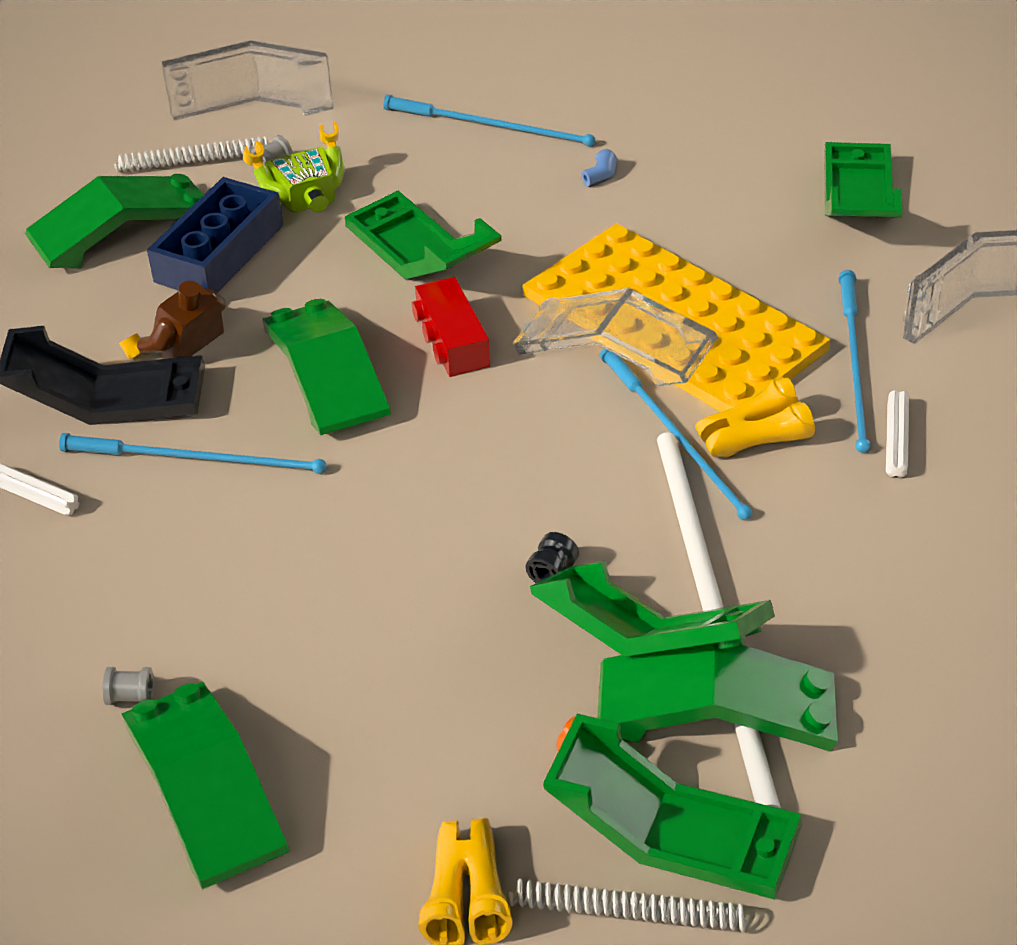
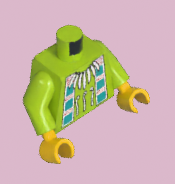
M333 122V134H326L323 131V125H320V140L323 144L327 145L325 150L323 146L265 161L264 165L262 162L264 146L261 142H255L256 155L250 153L246 145L244 148L243 160L246 164L254 166L255 170H253L259 186L279 192L280 203L284 204L291 212H300L311 209L316 213L324 211L328 203L335 200L334 190L340 187L345 173L340 146H336L339 138V127L336 122Z

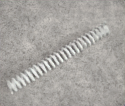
M265 136L263 137V146L269 144ZM257 137V141L262 143L261 138ZM245 138L243 147L242 140L239 139L238 148L236 142L232 140V150L228 141L225 142V149L220 141L219 150L214 142L213 152L211 145L207 143V154L203 144L200 145V152L198 146L194 145V154L192 147L189 145L188 156L185 147L182 146V158L178 147L175 148V157L173 149L169 148V158L164 148L163 160L159 149L156 150V159L154 152L150 151V161L147 152L144 151V163L141 153L138 151V165L133 152L131 153V163L128 154L125 153V165L122 155L119 154V167L117 163H114L120 173L122 169L126 172L128 167L133 171L134 165L137 170L141 166L145 170L147 165L151 169L153 163L156 168L159 167V164L164 167L166 162L168 166H171L172 161L177 166L178 159L182 165L185 160L189 164L191 158L196 163L197 157L201 163L203 158L208 162L210 156L215 161L216 155L221 160L222 153L226 160L229 154L233 159L235 153L240 158L241 151L242 154L244 153L245 145L251 153V149L255 146V140L251 138L249 145L248 139Z
M521 878L517 881L514 899L513 892H508L509 903L512 907L517 901L521 907H524L528 901L531 909L537 903L541 910L547 903V908L550 911L556 905L558 911L561 912L566 905V910L569 913L575 907L577 913L580 914L585 906V912L588 915L592 913L594 908L597 916L602 913L604 908V914L607 918L611 915L612 911L615 917L618 918L623 910L626 920L633 911V917L636 921L640 918L641 912L643 919L648 921L652 912V919L655 923L659 920L660 915H662V921L665 924L669 921L671 914L674 925L678 923L681 914V922L684 926L688 924L689 917H691V924L695 927L700 917L703 928L707 926L710 916V925L713 930L717 927L719 916L722 930L727 928L729 920L730 929L735 931L739 919L742 933L746 930L749 919L744 918L741 903L737 905L734 915L733 904L729 902L724 915V904L722 901L718 902L714 912V903L710 900L705 912L702 898L698 901L696 913L694 899L690 898L685 913V899L683 897L679 898L676 910L673 895L669 898L666 910V898L662 894L656 911V896L654 893L650 895L647 908L646 894L643 892L640 895L637 909V894L635 891L631 893L628 908L627 892L625 890L621 893L619 906L618 893L616 889L612 891L609 907L608 890L606 888L602 891L600 904L598 888L595 887L593 889L590 905L589 888L587 886L583 889L581 903L579 902V886L576 885L574 887L571 904L570 886L568 883L564 887L561 902L559 883L555 884L551 902V884L549 881L546 883L542 901L540 881L536 883L533 900L532 881L530 879L527 881L524 898H522Z

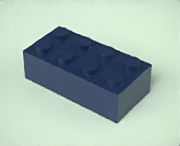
M222 177L147 249L153 282L179 290V285L182 282L190 280L197 282L205 289L211 288L218 293L284 225L279 192Z

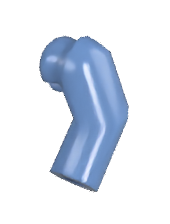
M601 150L595 157V160H597L596 166L582 171V181L586 186L613 177L617 165V157L612 150Z

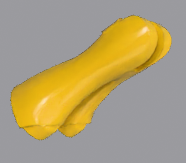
M779 377L773 379L766 389L753 399L698 421L695 429L702 441L706 442V447L712 457L725 458L735 455L743 449L760 444L812 438L815 433V424L808 405L804 402L801 403V401L797 402L798 397L791 380Z
M488 818L471 819L469 840H461L458 820L443 821L437 840L434 882L431 894L420 910L418 923L422 936L434 945H463L465 942L463 879L467 875L470 876L471 887L469 931L473 941L477 945L497 943L506 938L511 931L512 914L500 886L496 866L494 835Z

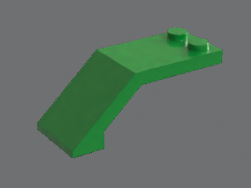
M825 142V216L902 217L901 189L894 188L893 193L891 144Z
M172 174L171 176H97L26 228L25 235L49 268L81 267L84 252L127 220L179 219L204 194L188 176L183 174Z
M399 190L345 216V226L404 279L446 270L502 241V236L481 218L474 220V233L454 238Z
M313 299L307 301L304 304L305 307L294 310L291 308L277 309L271 312V316L262 318L265 332L289 359L307 405L311 425L320 436L391 415L389 404L357 327L329 300Z
M605 560L569 567L530 586L533 596L624 657L718 643L720 649L735 647L745 642V636L761 632V625L775 617L771 600L664 617L612 583Z
M718 643L626 657L618 655L604 658L600 665L597 718L620 723L621 736L624 740L638 743L647 730L718 718L829 752L838 742L834 672L742 644L720 649Z
M203 681L197 684L189 683L182 685L172 694L156 700L141 701L131 710L121 713L130 736L158 785L183 845L189 866L202 890L290 852L239 733Z
M578 713L543 782L544 790L639 864L773 900L776 899L802 826L800 813L676 783L622 740L620 723Z

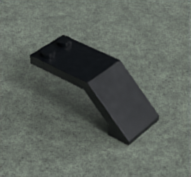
M44 325L8 329L0 357V384L88 425L198 414L205 371L202 355L102 365L51 341Z

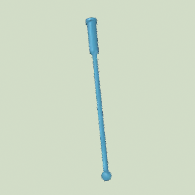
M389 94L385 96L383 101L385 110L393 109L430 117L436 114L583 142L588 147L593 146L596 141L592 134L581 136L435 108L433 104L396 98Z
M845 270L839 274L838 279L841 285L843 314L848 319L859 437L855 446L857 451L866 453L870 450L871 443L866 438L855 316L858 313L855 289L856 274L853 271Z
M614 346L605 347L600 353V359L610 366L631 392L638 393L668 430L675 435L680 444L735 506L737 516L741 520L750 519L753 514L752 508L749 505L742 504L642 388L643 382L618 355Z
M62 433L59 440V448L62 452L71 450L114 455L132 452L312 469L317 474H322L327 469V464L323 459L309 462L124 444L122 440L72 436L69 433Z

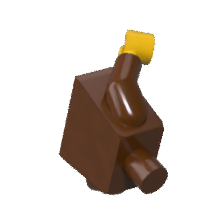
M184 281L179 285L177 293L158 306L154 328L150 336L140 338L138 333H135L119 344L129 359L134 358L140 353L144 355L158 353L164 359L193 356L224 333L222 311L226 308V301L211 288L205 289L195 281Z

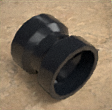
M549 532L540 541L538 551L534 552L525 565L526 573L533 582L537 583L572 567L579 557V548L565 534Z

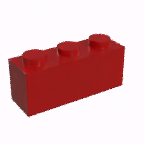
M455 276L415 286L416 301L411 302L413 316L416 322H422L424 338L427 343L432 342L435 360L438 365H444L449 377L490 367L489 338Z

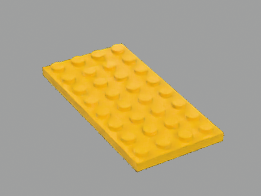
M617 223L523 284V296L606 345L614 346L618 352L720 412L737 407L758 396L775 378L784 377L791 380L829 351L830 338Z

